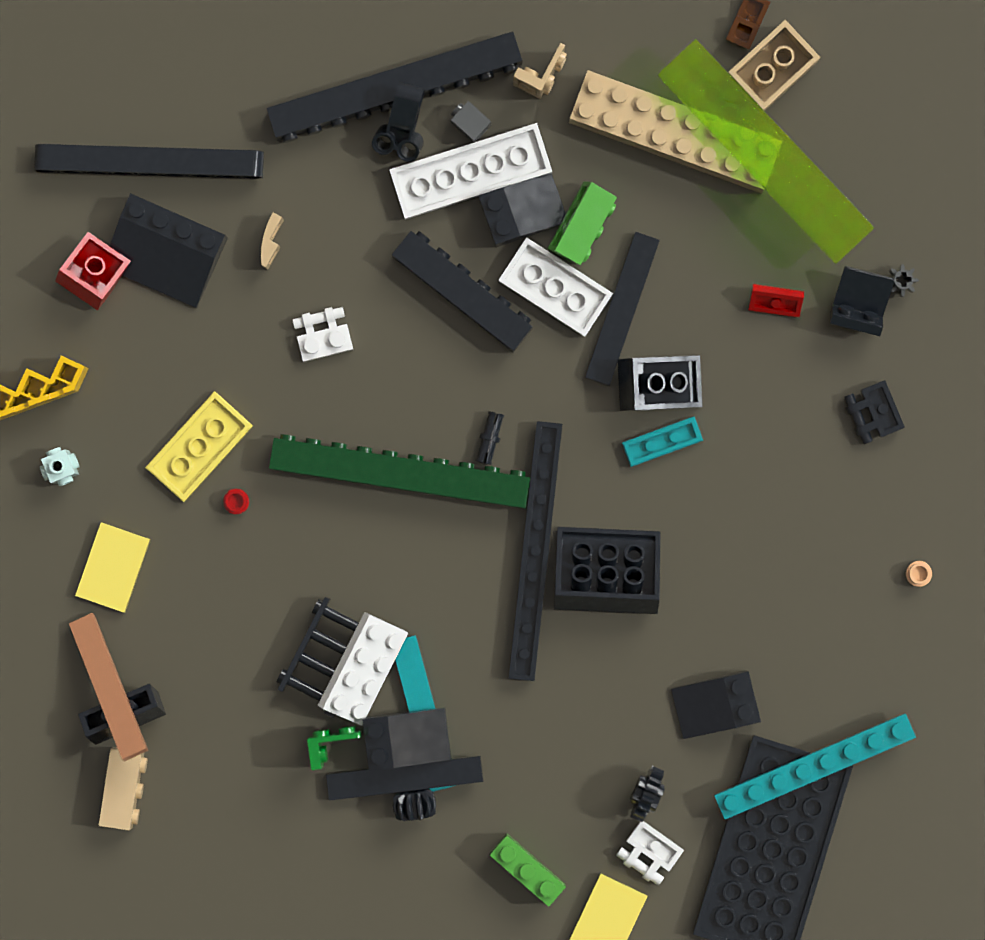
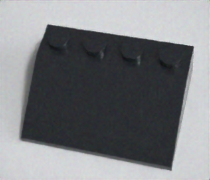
M130 193L119 218L110 247L131 261L122 276L197 308L228 237L223 233Z
M557 527L554 610L658 614L660 601L661 531Z

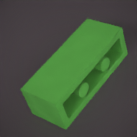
M584 181L552 239L548 250L572 264L581 265L582 262H586L591 254L590 247L593 241L597 240L603 232L604 227L602 225L606 217H610L616 207L614 202L617 197L592 182Z
M508 833L504 835L490 852V856L548 907L566 888L564 882Z

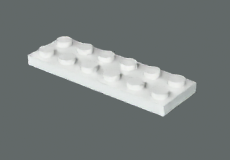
M537 123L389 169L405 220L478 197L505 186L552 173Z

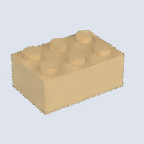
M784 20L728 72L726 78L762 114L805 75L821 57Z

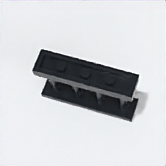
M325 597L323 601L318 599L312 611L315 617L288 670L283 668L276 681L280 684L279 691L283 692L288 685L318 701L321 700L324 694L323 691L292 676L297 664L301 662L332 678L336 670L335 668L304 653L310 639H313L342 655L344 654L347 645L316 630L322 616L354 632L359 622L328 607L330 598ZM325 710L324 714L332 718H334L336 715L327 710Z

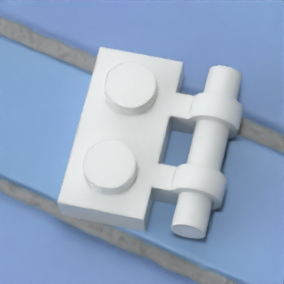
M329 307L325 308L324 312L312 315L305 313L302 314V317L293 319L294 328L305 327L307 333L297 336L303 362L353 350L347 324L337 326L335 320L345 317L343 307L336 309ZM328 322L329 329L314 331V324Z
M643 821L638 823L626 840L634 846L633 850L628 852L621 847L616 856L624 861L623 864L628 868L633 867L643 875L642 878L649 882L651 880L659 886L664 877L656 871L660 866L670 871L684 849ZM641 852L653 860L650 866L638 859Z

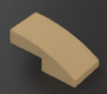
M274 212L266 226L261 247V265L267 270L280 249V246L272 240L284 221L281 216Z

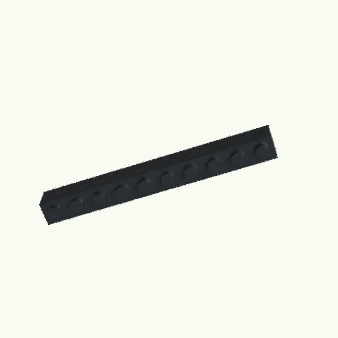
M512 31L268 107L267 111L277 141L282 140L283 143H288L298 139L297 135L307 132L308 135H314L321 132L322 127L332 125V128L347 124V119L354 117L357 120L365 119L371 116V112L381 109V112L391 111L396 89L400 81L425 88L424 95L430 94L431 97L444 94V89L453 86L455 89L467 87L470 85L469 81L479 79L480 82L494 78V74L504 71V74L515 72L518 66L522 65V57L514 32Z

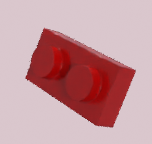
M753 284L749 310L800 318L804 291Z

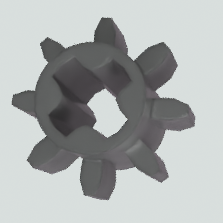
M901 264L898 272L893 268L889 270L894 279L891 293L896 290L900 292V297H904L906 289L911 293L915 291L911 285L918 282L919 279L913 278L914 268L907 271L904 264ZM903 275V279H908V283L901 287L900 282H896V279Z

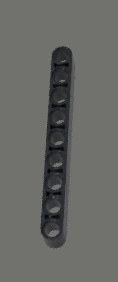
M36 144L34 171L70 174L263 178L264 152L230 149Z

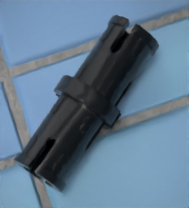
M488 411L484 433L480 435L482 441L476 458L477 462L483 463L485 453H487L484 464L492 465L496 443L500 442L498 436L505 416L498 413L494 423L496 412Z

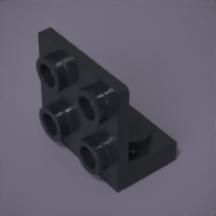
M845 266L831 307L830 324L881 336L883 316L893 288L894 279Z

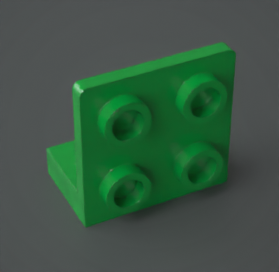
M355 726L341 727L339 733L330 734L329 729L314 731L313 736L307 739L311 770L322 769L324 763L328 761L327 746H322L321 742L360 738L362 731L356 730Z

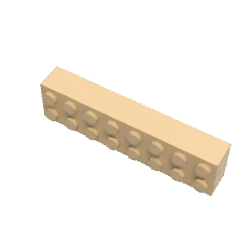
M589 70L586 73L569 120L570 124L761 194L765 190L782 143L780 140Z

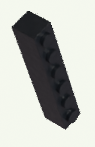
M410 231L393 252L392 257L514 353L533 329V326L529 324L532 320L521 311L518 314L509 308L511 303L501 295L497 298L489 292L491 287L481 279L477 282L469 277L471 272L462 264L458 263L455 266L449 261L451 256L443 249L438 247L435 250L428 244L431 240L420 231L417 234Z

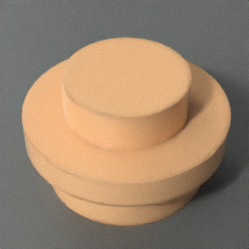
M923 561L912 562L906 569V578L913 586L922 587L931 580L932 570Z

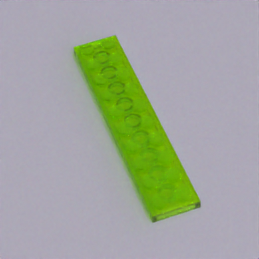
M696 39L657 75L835 264L874 229L872 224Z

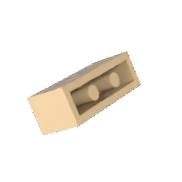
M110 748L99 826L131 830L133 824H138L140 810L136 809L137 799L142 798L144 784L140 783L141 773L146 772L148 761L147 758H144V753L124 762L118 748Z

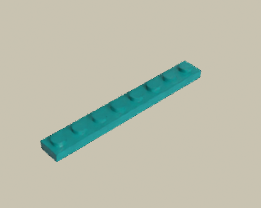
M903 713L719 792L714 797L723 818L728 819L912 740L916 736L906 713Z

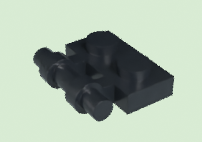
M885 380L860 390L864 400L858 403L853 393L844 397L848 406L846 407L848 415L851 414L856 425L854 430L857 436L860 435L863 444L873 441L869 432L876 429L881 438L905 428ZM866 407L873 422L866 424L861 413V409Z

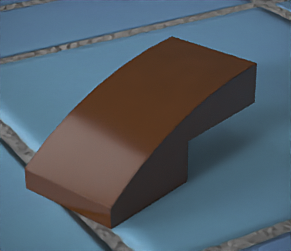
M743 0L726 40L750 49L771 1Z

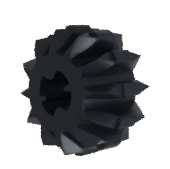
M426 789L401 792L393 796V812L396 819L400 821H413L432 817L436 814V798L433 791Z

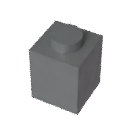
M469 101L465 105L460 103L451 113L453 116L451 124L472 143L477 142L491 126V121Z

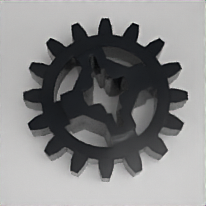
M652 766L645 777L640 775L630 797V803L633 804L631 818L643 822L649 811L655 812L665 790V785L661 784L665 771Z

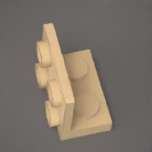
M560 43L542 79L538 78L539 74L528 67H525L524 70L518 67L513 77V85L541 99L543 93L548 95L555 82L554 72L560 73L566 62L565 45Z

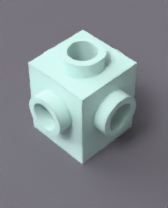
M58 447L46 452L47 457L41 459L43 465L40 466L43 478L45 481L49 480L52 484L58 483L59 486H63L73 482L72 477L79 475L77 468H79L78 460L75 454H71L69 450H61ZM57 461L62 464L60 471H55L53 466Z

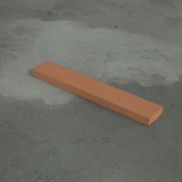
M90 613L69 623L122 760L125 762L148 751L95 615Z

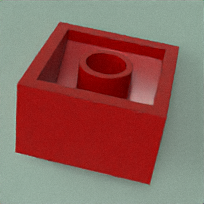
M87 232L59 269L55 282L98 310L113 291L131 261Z

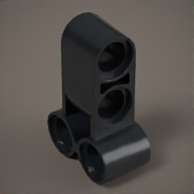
M399 82L388 124L381 125L372 139V147L377 153L386 155L394 149L397 150L398 157L405 162H412L417 159L424 145L422 136L415 132L425 88ZM380 136L388 137L391 142L386 143L382 141ZM405 143L413 144L415 150L408 149Z

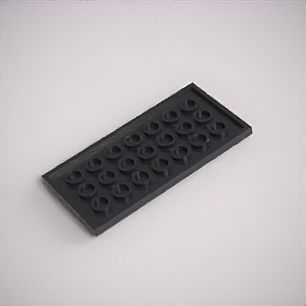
M753 735L738 784L806 756L811 752ZM853 765L727 819L693 935L709 940H801Z

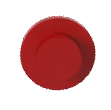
M232 489L224 496V507L229 513L241 514L249 506V497L241 489Z

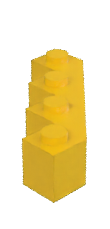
M63 356L60 357L50 379L26 368L16 391L0 385V420L78 392L89 368Z

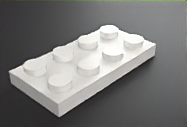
M527 237L498 280L583 337L587 335L613 295L612 292Z
M364 612L318 706L362 726V719L367 717L408 632Z

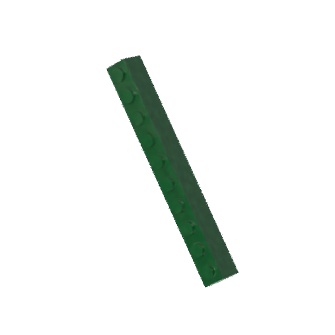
M281 434L280 439L274 438L269 465L271 470L526 508L530 477H525L526 472L510 470V474L500 473V468L485 466L484 470L474 469L475 464L459 462V466L448 465L449 460L434 458L433 462L423 461L424 456L408 454V458L397 457L398 452L383 450L382 454L372 453V448L357 446V450L346 449L347 444L332 442L331 447L321 445V440L306 438L304 443L295 441L296 436Z

